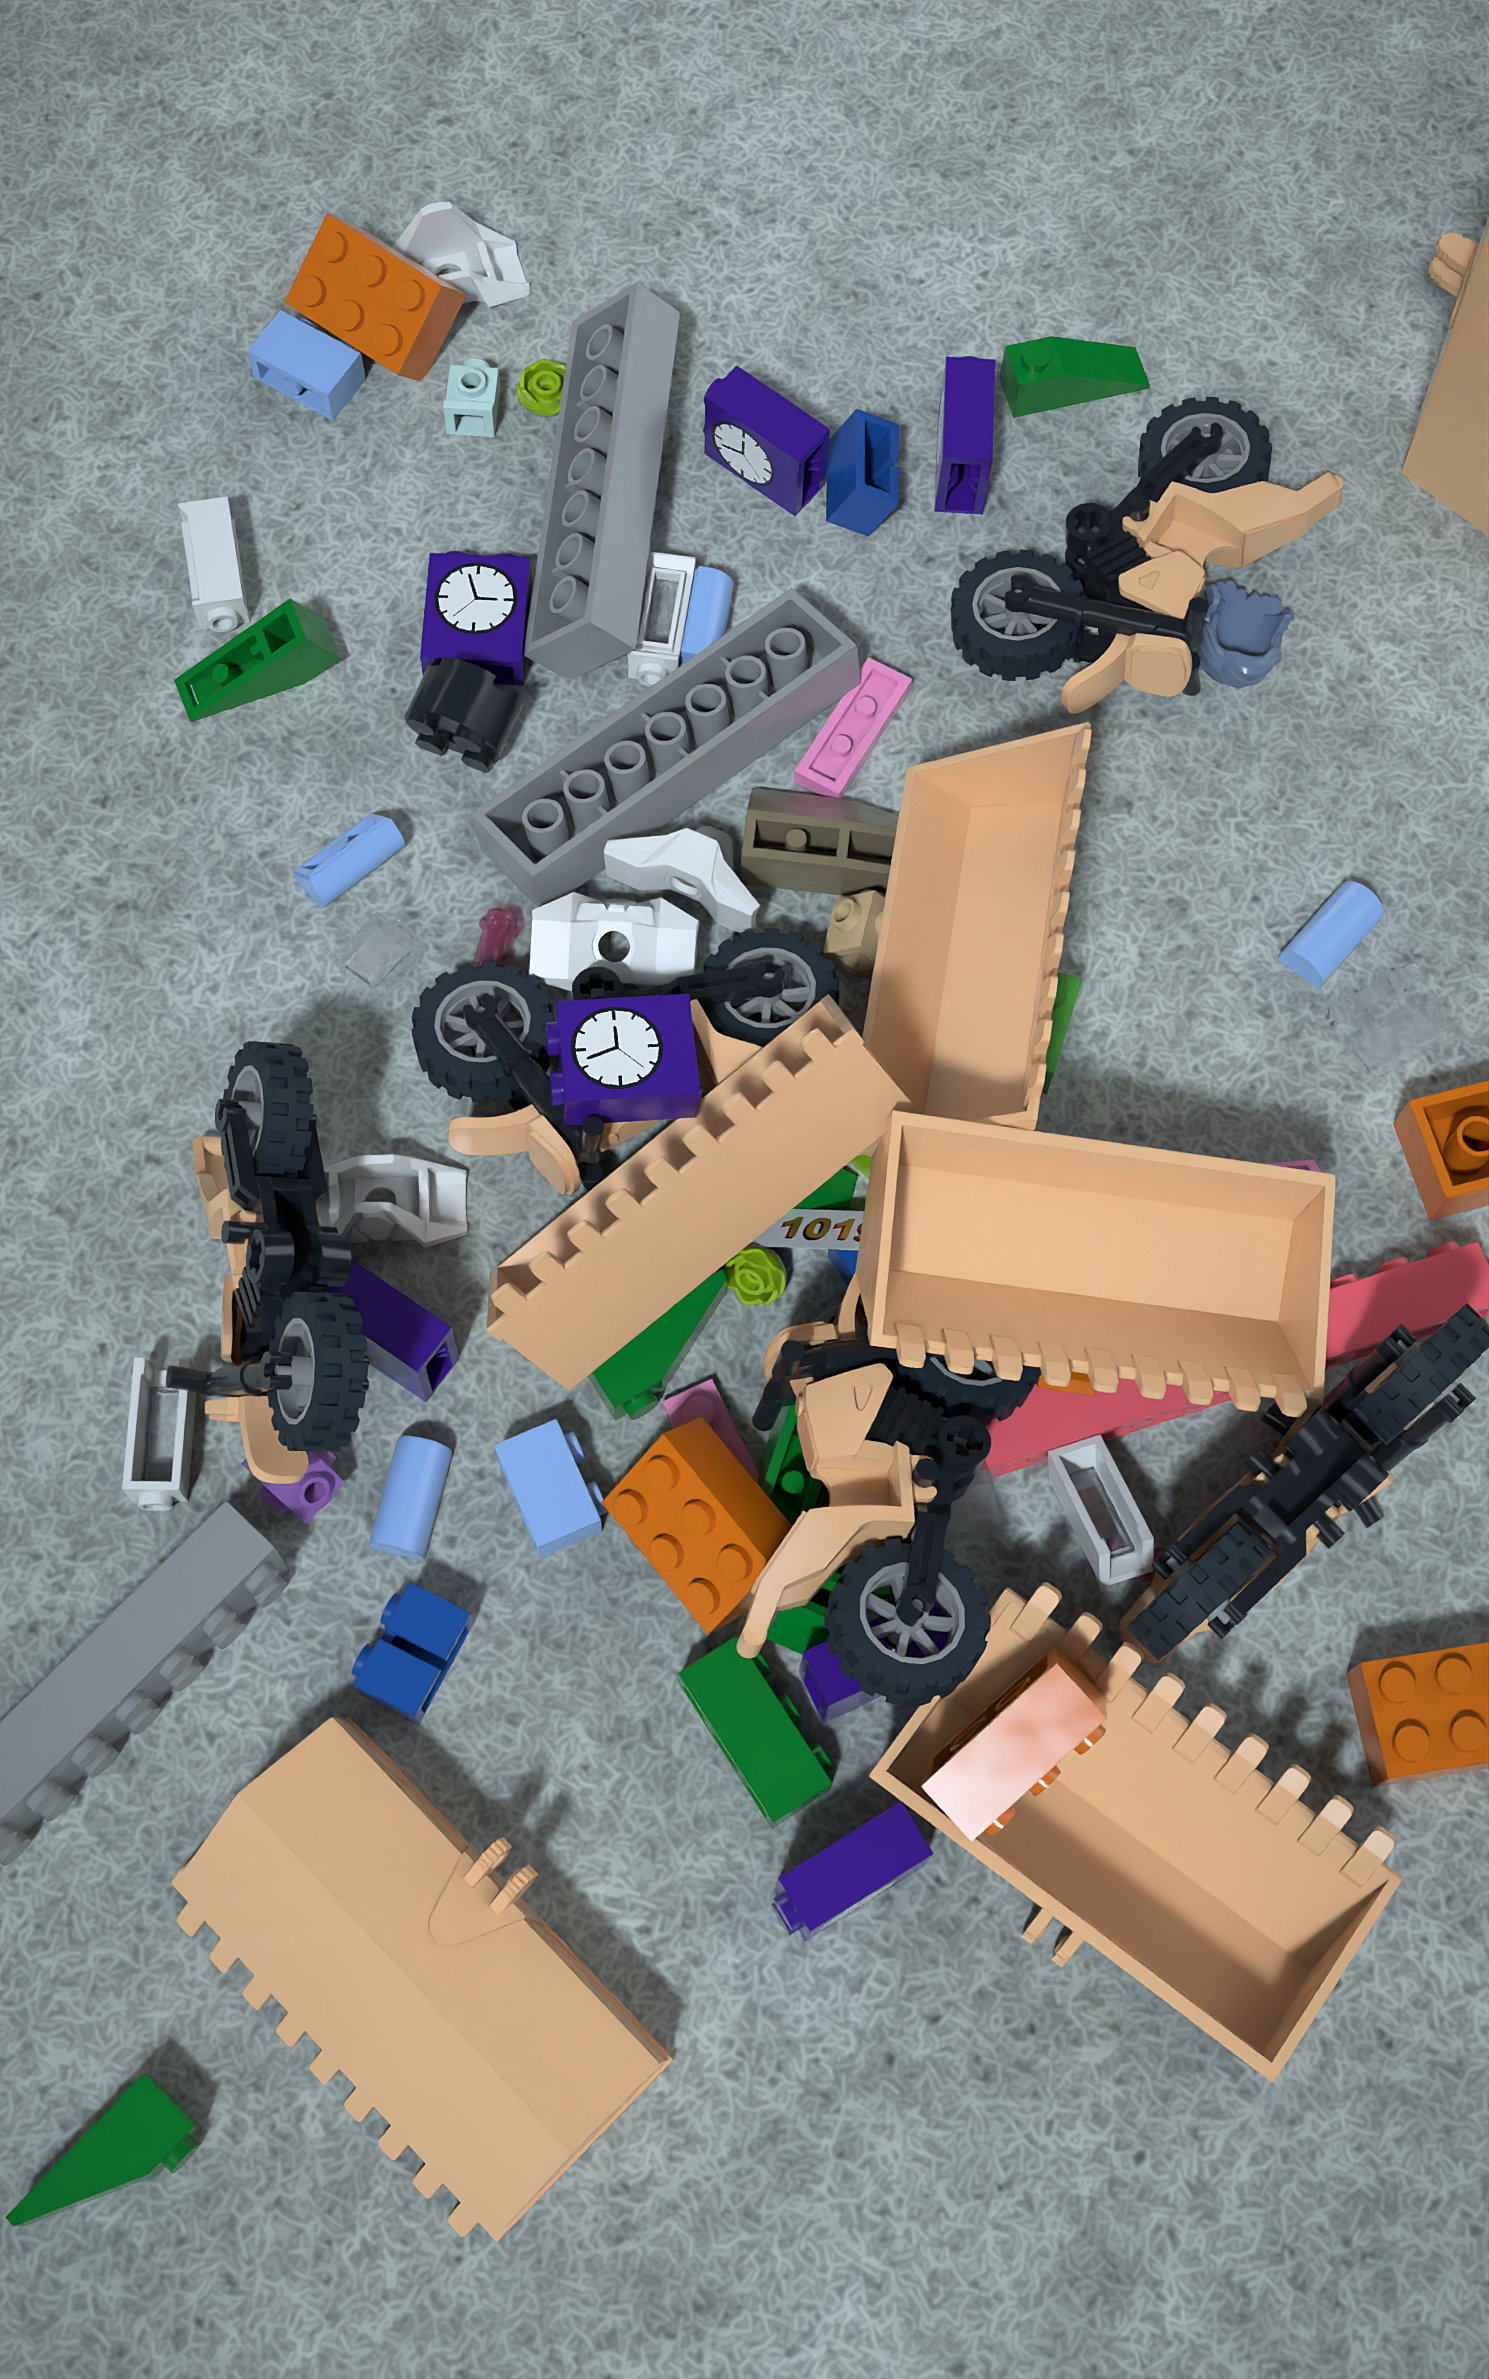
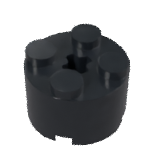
M443 657L440 665H437L434 658L430 660L405 714V720L410 728L418 734L415 743L421 749L440 756L444 754L446 748L463 754L461 760L465 765L487 773L492 764L496 763L502 754L523 708V700L510 685L506 694L495 687L493 683L497 676L477 665L452 657Z

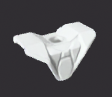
M440 201L427 204L426 207L421 208L400 238L392 246V248L435 275L446 268L459 270L439 275L438 277L467 294L463 304L473 301L485 302L489 308L523 298L530 294V285L526 281L517 254L516 242L476 223L451 202Z
M703 825L696 831L685 828L662 836L607 840L604 848L607 877L638 890L670 889L700 902L719 925L738 933L748 930H754V934L759 932L760 929L756 925V914L760 905L733 872V838L727 833L711 826Z
M572 892L531 910L528 974L532 975L540 983L572 991V983L575 977L590 967L608 968L616 973L621 983H633L637 986L638 990L669 984L677 977L696 975L697 938L700 921L661 897L641 903L617 898L600 901ZM609 931L621 932L629 941V953L621 961H609L599 951V940Z
M396 1154L355 1156L324 1167L328 1191L317 1204V1212L321 1217L320 1226L336 1227L338 1234L346 1235L349 1243L367 1242L369 1237L374 1241L386 1240L391 1236L393 1241L416 1240L424 1248L467 1235L466 1170L414 1156ZM376 1190H386L395 1196L396 1205L391 1202H365L369 1194Z

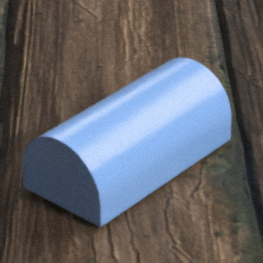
M698 566V569H695L681 648L680 666L726 634L734 583L729 575L720 570Z
M370 813L295 869L292 875L309 896L321 908H325L404 848L405 842L391 818Z
M1354 881L1344 882L1280 953L1278 959L1320 990L1381 920L1384 914L1382 903L1364 885Z
M398 1437L369 1540V1549L422 1561L425 1560L453 1455L450 1448L421 1437Z

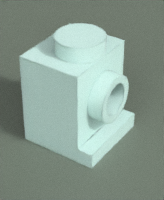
M477 358L467 359L462 365H450L446 399H444L443 404L447 434L495 437L501 389L499 368H491L486 361ZM459 414H460V415L483 416V417L459 416Z

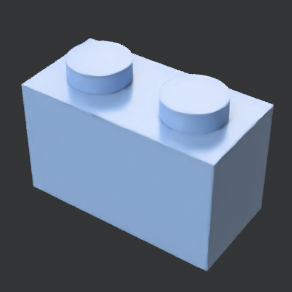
M282 310L278 312L247 351L255 379L333 421L366 380L362 355L356 348L342 339L336 340L319 331L310 321L304 318L297 319Z
M554 1419L494 1445L499 1464L540 1558L602 1532L599 1516L608 1511L601 1503L603 1497L596 1482L593 1481L586 1485L577 1465L586 1461L573 1431L563 1435L557 1419Z

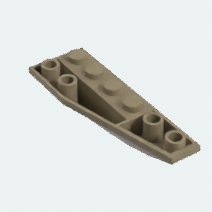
M752 788L743 837L740 881L745 885L841 896L859 894L863 890H875L886 895L899 815L852 799Z

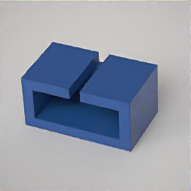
M856 409L829 439L826 522L869 537L899 505V468L894 467L899 461V424Z
M409 1582L403 1595L396 1592L388 1601L380 1619V1623L385 1625V1632L381 1639L378 1638L375 1646L367 1643L363 1647L352 1668V1675L357 1677L353 1686L360 1695L419 1725L473 1627L474 1620L470 1612Z

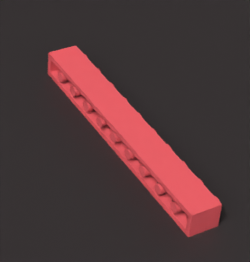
M1456 1241L1444 1243L1426 1253L1427 1258L1409 1263L1406 1257H1402L1381 1265L1376 1270L1378 1274L1359 1279L1358 1275L1353 1273L1330 1282L1325 1370L1369 1356L1401 1324L1417 1339L1432 1335L1467 1303L1482 1318L1488 1317L1489 1265L1479 1242L1477 1241L1459 1247ZM1118 1378L1119 1384L1115 1393L1095 1390L1094 1396L1038 1388L1036 1382L1024 1404L1020 1408L1017 1406L1010 1417L1000 1422L997 1418L992 1419L990 1424L985 1426L991 1437V1449L979 1471L983 1481L1047 1461L1048 1451L1097 1435H1101L1105 1442L1231 1401L1232 1399L1228 1392L1213 1390L1214 1396L1211 1405L1193 1404L1187 1400L1182 1386L1166 1384V1392L1163 1399L1146 1398L1140 1394L1135 1380Z

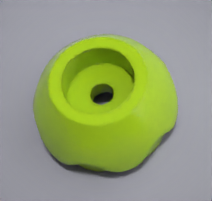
M540 359L534 364L528 365L521 372L520 381L516 384V392L519 401L529 412L540 417L559 415L566 366L549 359Z
M749 1244L722 1266L724 1273L728 1277L727 1288L734 1290L738 1299L746 1305L763 1304L768 1306L778 1297L783 1296L786 1290L787 1272L779 1255L769 1247Z

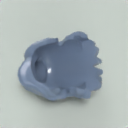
M1230 579L1225 581V583L1218 581L1214 584H1208L1205 587V596L1209 603V609L1202 628V643L1197 646L1196 650L1197 657L1200 659V666L1208 676L1221 684L1239 689L1258 684L1281 661L1282 636L1288 629L1290 622L1295 619L1294 614L1289 609H1284L1282 612L1281 603L1277 596L1269 598L1268 594L1260 597L1259 593L1253 591L1246 598V589L1236 588L1235 583Z

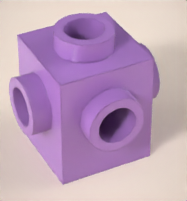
M306 1451L309 1466L301 1481L292 1484H273L259 1480L264 1486L256 1494L279 1516L282 1517L290 1509L306 1524L319 1510L329 1503L332 1496L345 1483L329 1467L337 1459L331 1452ZM245 1459L241 1464L251 1473L247 1459Z

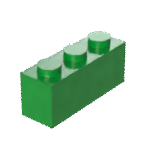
M736 1635L678 1673V1683L771 1829H773L829 1792L833 1783L828 1775L834 1772V1768L821 1746L816 1741L808 1746L796 1728L797 1725L802 1723V1719L789 1697L784 1692L776 1697L764 1677L771 1674L760 1652L754 1658L742 1657L736 1648L739 1639Z

